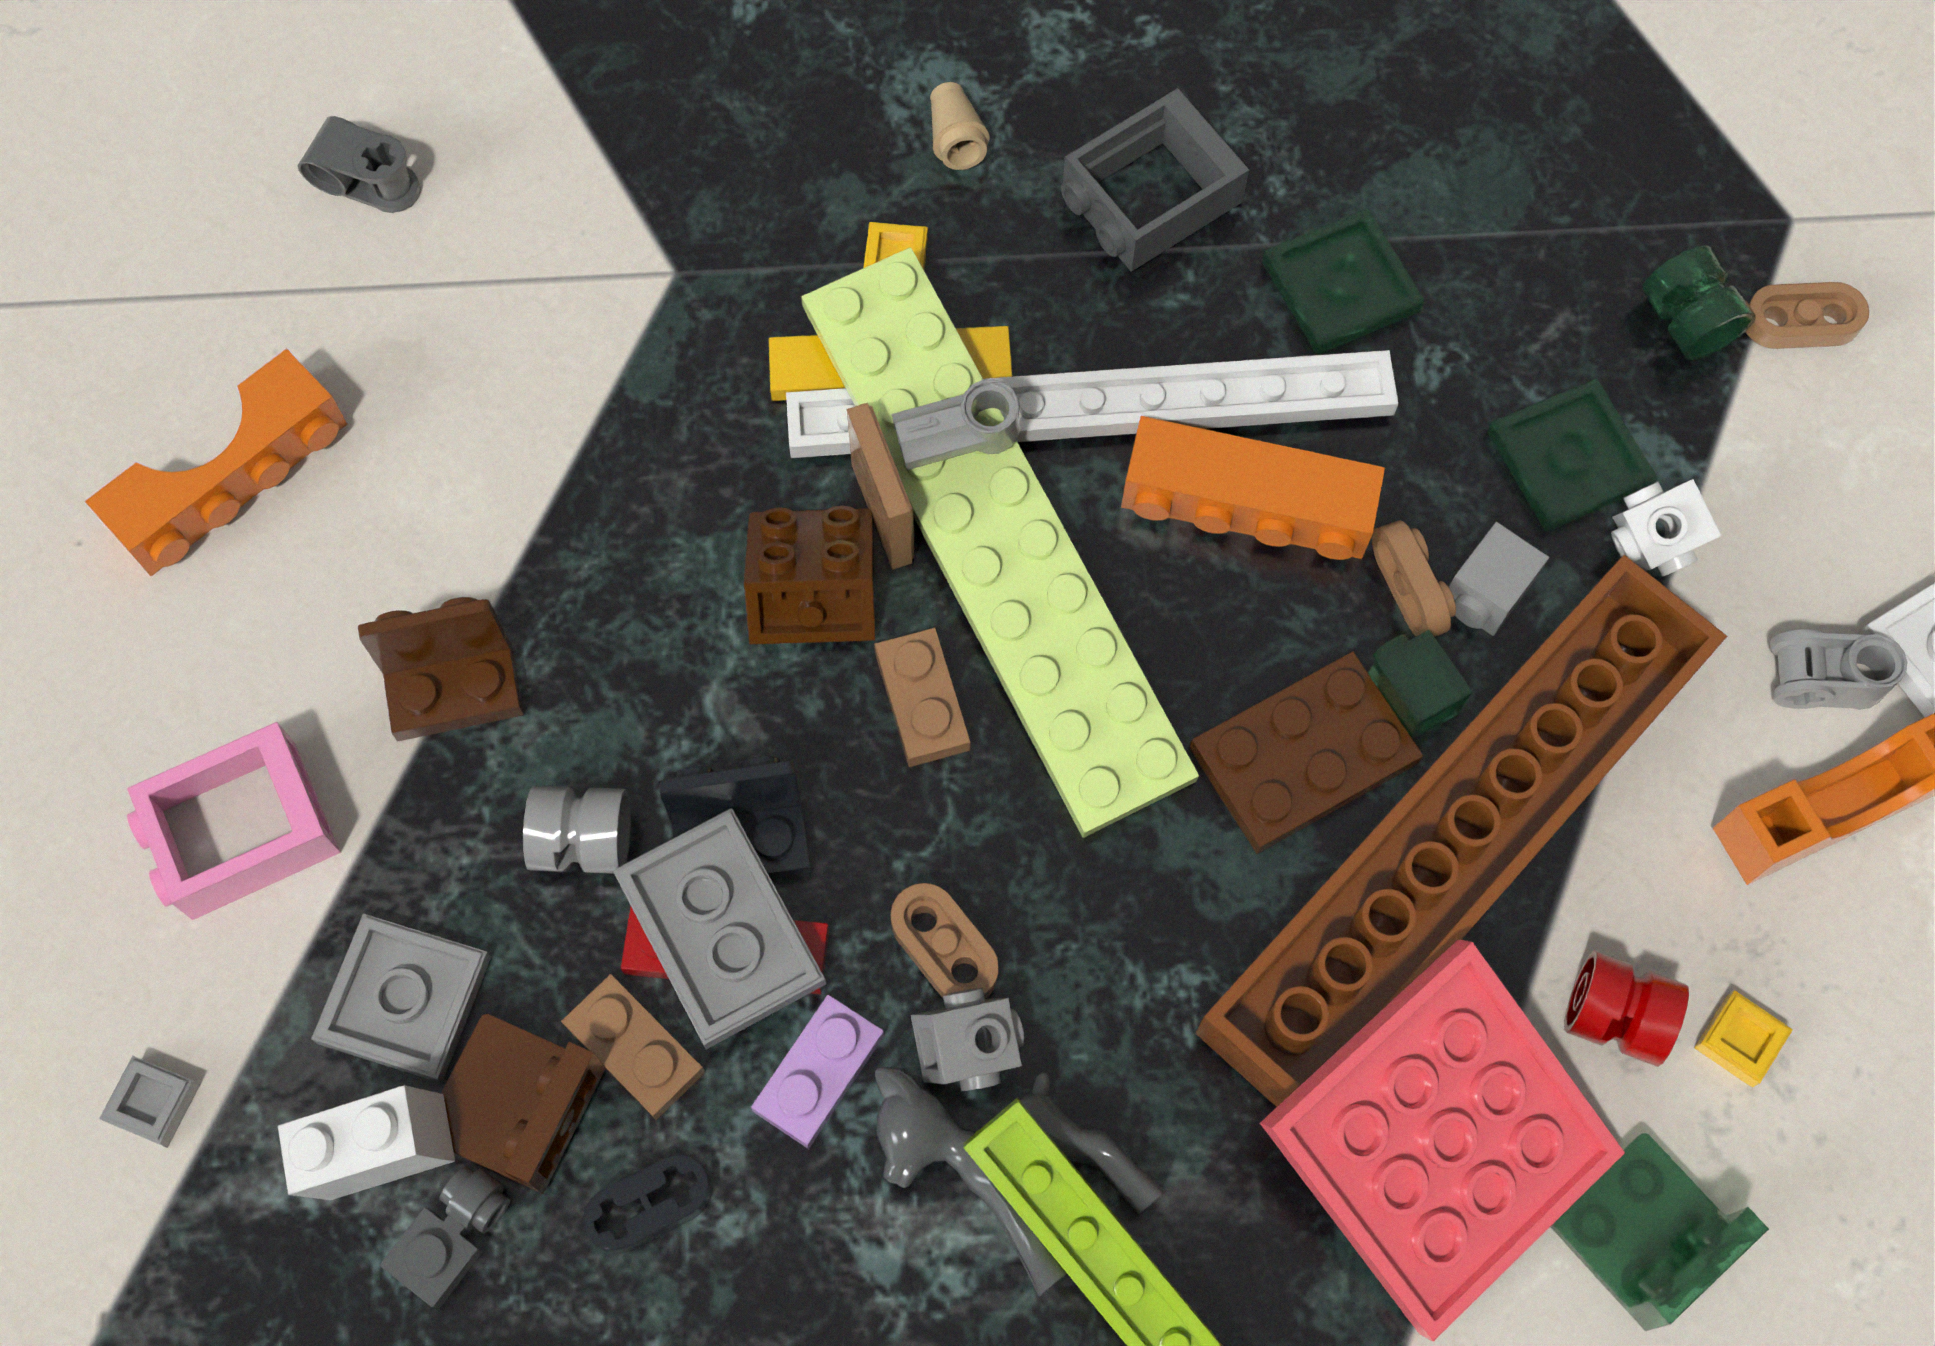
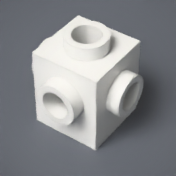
M1694 479L1666 492L1663 491L1658 481L1623 498L1628 510L1613 516L1618 529L1611 532L1613 542L1621 557L1623 555L1627 556L1644 571L1658 567L1662 577L1697 561L1698 559L1693 549L1722 536ZM1657 520L1665 528L1664 538L1656 531Z

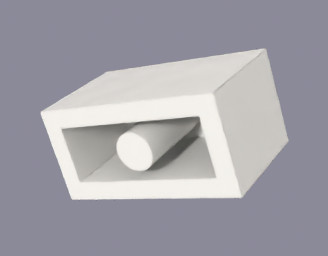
M400 1086L278 1125L288 1195L334 1200L455 1162L443 1094L410 1086Z

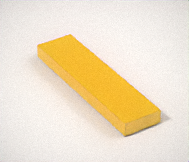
M1008 326L956 329L983 379L1012 377ZM818 335L769 338L770 391L772 401L786 400V392L845 388Z

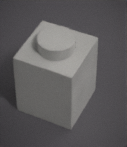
M1496 522L1455 575L1449 586L1456 605L1455 616L1467 626L1475 629L1482 628L1494 636L1534 583L1549 557Z

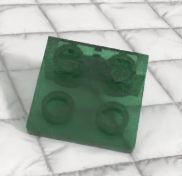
M1642 1133L1623 1149L1625 1154L1550 1227L1642 1329L1648 1331L1671 1325L1757 1242L1769 1228L1749 1207L1725 1216L1649 1134Z

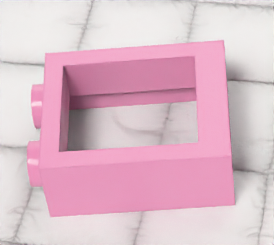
M278 722L127 788L135 811L127 814L129 826L139 845L144 850L150 848L157 868L149 871L152 886L165 907L173 904L192 920L341 853L297 746ZM266 765L292 832L189 878L163 811Z

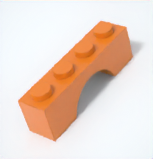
M287 348L237 385L242 402L240 426L234 439L217 457L199 467L178 472L159 471L136 462L85 501L150 576L163 567L171 566L180 561L186 555L191 545L213 528L229 523L237 515L240 507L262 490L278 485L287 476L289 469L311 452L327 447L335 439L338 431L348 425L332 395Z
M1935 713L1906 726L1878 745L1826 772L1803 781L1793 779L1738 805L1722 819L1713 830L1746 885L1935 796Z

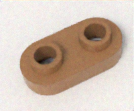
M1841 282L1776 284L1765 286L1755 293L1743 312L1742 322L1747 335L1757 344L1767 348L1841 346L1851 342L1865 326L1869 318V305L1860 291L1851 285ZM1824 316L1832 317L1837 324L1829 323ZM1766 318L1776 321L1779 326L1770 323Z
M1401 520L1374 529L1372 546L1377 564L1412 633L1421 641L1447 633L1450 630L1451 617H1454L1456 614L1454 597L1446 583L1443 581L1437 582L1428 564V548L1420 531L1416 528L1410 529Z
M922 883L912 885L903 890L895 899L891 909V927L898 943L942 998L943 995L983 988L986 999L994 990L998 978V960L992 947L952 897L942 888L933 884ZM920 913H929L935 917L937 923L932 930L921 932L913 927V918ZM962 963L972 965L977 971V977L970 983L958 982L952 975V971L957 965Z

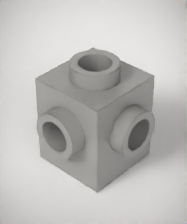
M983 988L968 989L943 995L945 1008L911 1015L923 1082L947 1084L959 1081L961 1091L975 1090L1000 1084L999 1071L1022 1066L1019 1049L1024 1044L1023 1027L1017 1012L1014 1009H1010L1009 998L985 999Z

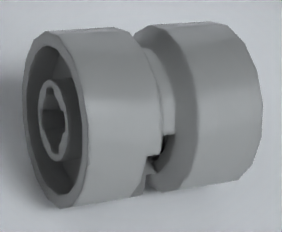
M532 786L526 801L523 827V851L527 870L567 872L571 865L576 862L580 864L582 870L586 873L614 874L613 870L626 864L628 859L631 829L628 790L588 788L583 797H577L570 787Z

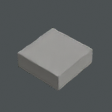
M132 1055L99 1119L168 1148L200 1084Z

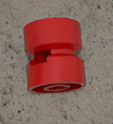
M1594 950L1584 962L1574 984L1566 1009L1564 1030L1566 1033L1601 1046L1614 1039L1617 1041L1619 1051L1622 1054L1659 1067L1670 1055L1683 1025L1689 1000V986L1650 970L1643 976L1637 977L1635 976L1633 965Z

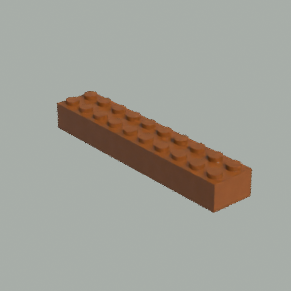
M1623 555L1203 1017L1195 1034L1278 1107L1458 939L1462 940L1728 636L1627 556Z

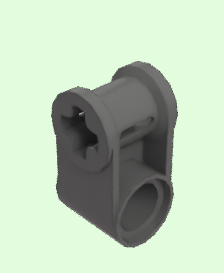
M327 117L297 165L298 171L303 178L317 189L330 195L343 196L375 207L382 212L395 213L403 211L413 205L420 193L419 180L413 170L406 167L407 154L399 140L392 136L359 127L341 117Z

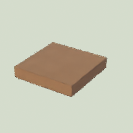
M867 402L848 408L846 410L852 467L868 509L872 512V519L890 566L894 570L912 564V559H914L913 509L873 407L869 406Z

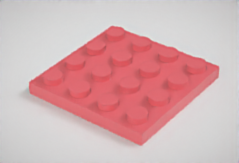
M1459 939L1260 1122L1261 1126L1417 1332L1433 1342L1625 1154L1474 943Z

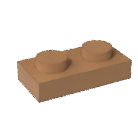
M932 628L875 643L876 658L908 766L912 767L970 751L969 736L936 629Z
M611 974L561 1021L588 1051L593 1052L611 1075L655 1120L670 1108L705 1073L703 1067Z

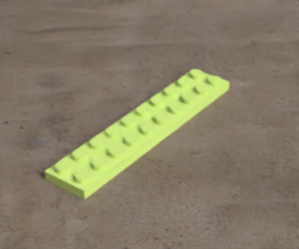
M907 248L801 296L803 308L854 405L858 406L868 402V405L873 407L912 506L913 517L1082 837L1084 838L1195 783L1199 774L1018 442L1016 441L1009 449L999 454H986L976 451L918 468L906 469L892 414L963 395L971 385L983 380L912 248ZM995 408L985 409L975 417L978 423L985 426H996L1005 420L1001 411Z

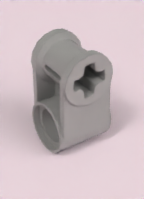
M1798 629L1777 634L1771 638L1770 642L1771 652L1778 656L1780 686L1774 690V702L1785 708L1834 707L1858 710L1868 709L1878 704L1901 681L1907 671L1908 661L1904 650L1896 641L1884 635L1825 633L1820 630ZM1857 663L1872 669L1878 681L1865 677L1859 671Z

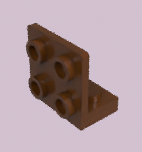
M834 506L827 510L792 511L787 508H772L764 512H752L749 514L744 573L749 645L875 641L873 520L870 509Z
M459 597L444 602L437 609L417 613L404 610L390 611L379 615L373 622L358 625L359 640L383 674L391 733L397 742L524 715L513 648L488 599L477 600L472 597Z
M482 1015L441 1092L444 1096L453 1152L544 1194L606 1068L593 1052L571 1042H568L566 1048H563L492 1015Z

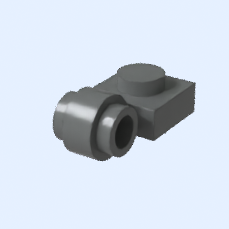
M464 1166L449 1180L440 1195V1201L447 1205L445 1212L448 1216L445 1220L432 1210L424 1207L379 1266L432 1308L440 1309L484 1252L465 1236L469 1231L475 1229L483 1234L487 1233L507 1210L510 1199L502 1194L504 1185L483 1169H478L474 1172L469 1167Z

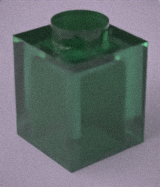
M1430 630L1411 640H1408L1406 635L1397 636L1385 643L1373 654L1375 662L1369 672V676L1413 740L1458 715L1473 693Z

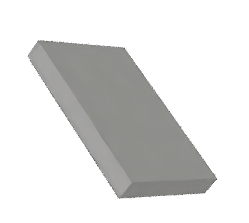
M732 808L613 870L705 1049L716 1045L826 985L822 972Z

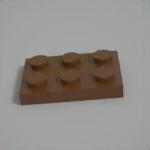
M1354 652L1345 655L1192 739L1189 747L1256 854L1261 853L1419 764L1423 757V754Z

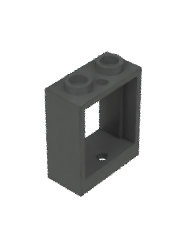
M1177 88L1065 156L1061 192L1071 211L1076 215L1083 214L1096 229L1097 238L1103 249L1112 257L1118 256L1132 272L1241 204L1249 169ZM1163 143L1203 190L1137 230L1098 183Z

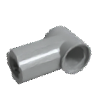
M995 379L981 380L971 385L963 395L892 414L899 446L907 470L976 451L986 454H999L1009 449L1016 442L1020 431L1018 398L1010 386L1005 382ZM988 408L999 409L1007 415L1005 420L996 426H985L975 420L979 412Z

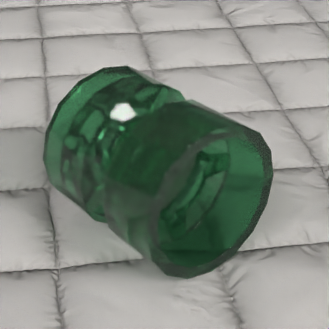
M1707 245L1694 247L1668 260L1656 269L1642 286L1644 295L1658 317L1664 320H1672L1668 327V332L1684 358L1691 361L1711 355L1728 346L1742 336L1756 320L1754 311L1739 288L1725 286L1729 280V273L1713 248Z

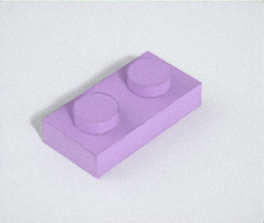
M827 995L751 1106L752 1111L809 1149L883 1039L884 1031Z

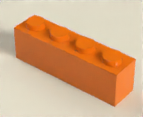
M1140 416L1125 481L1121 508L1133 510L1140 517L1149 520L1159 521L1172 518L1191 522L1197 528L1209 533L1220 534L1233 531L1255 536L1258 541L1270 546L1282 547L1293 544L1316 549L1320 555L1330 559L1344 560L1351 557L1362 559L1373 534L1385 467Z

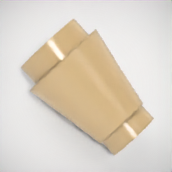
M954 82L938 85L930 95L932 103L933 151L951 169L964 170L974 167L986 156L990 139L989 132L964 93L961 85Z

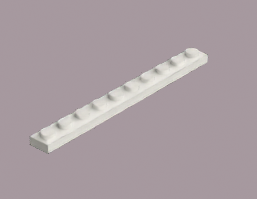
M1389 350L983 379H995L1005 382L1015 392L1018 398L1020 427L1017 442L1137 434L1140 416L1208 429L1391 416L1395 414L1398 407ZM846 388L786 392L791 458L851 454L846 409L855 407ZM1001 411V413H1002V415H1003V417H1004V419H1005V418L1007 417V415H1006L1003 411Z

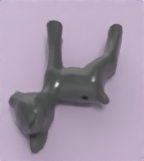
M894 1067L878 1068L875 1071L878 1089L884 1098L876 1117L877 1137L886 1157L883 1178L890 1183L906 1188L910 1186L924 1167L932 1162L946 1161L959 1173L967 1187L978 1195L996 1215L1026 1269L1039 1298L1067 1273L963 1148V1143L977 1131L963 1129L953 1119L936 1095L927 1089L920 1088L910 1076L900 1069ZM1041 1072L1038 1074L1031 1094L1024 1096L1020 1101L1070 1162L1087 1163L1101 1172L1138 1214L1142 1213L1165 1193L1103 1130L1081 1128L1066 1116L1050 1098V1080L1047 1073Z

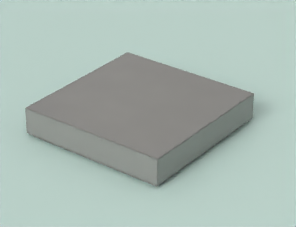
M363 914L311 1040L322 1046L443 1083L491 956L483 950Z

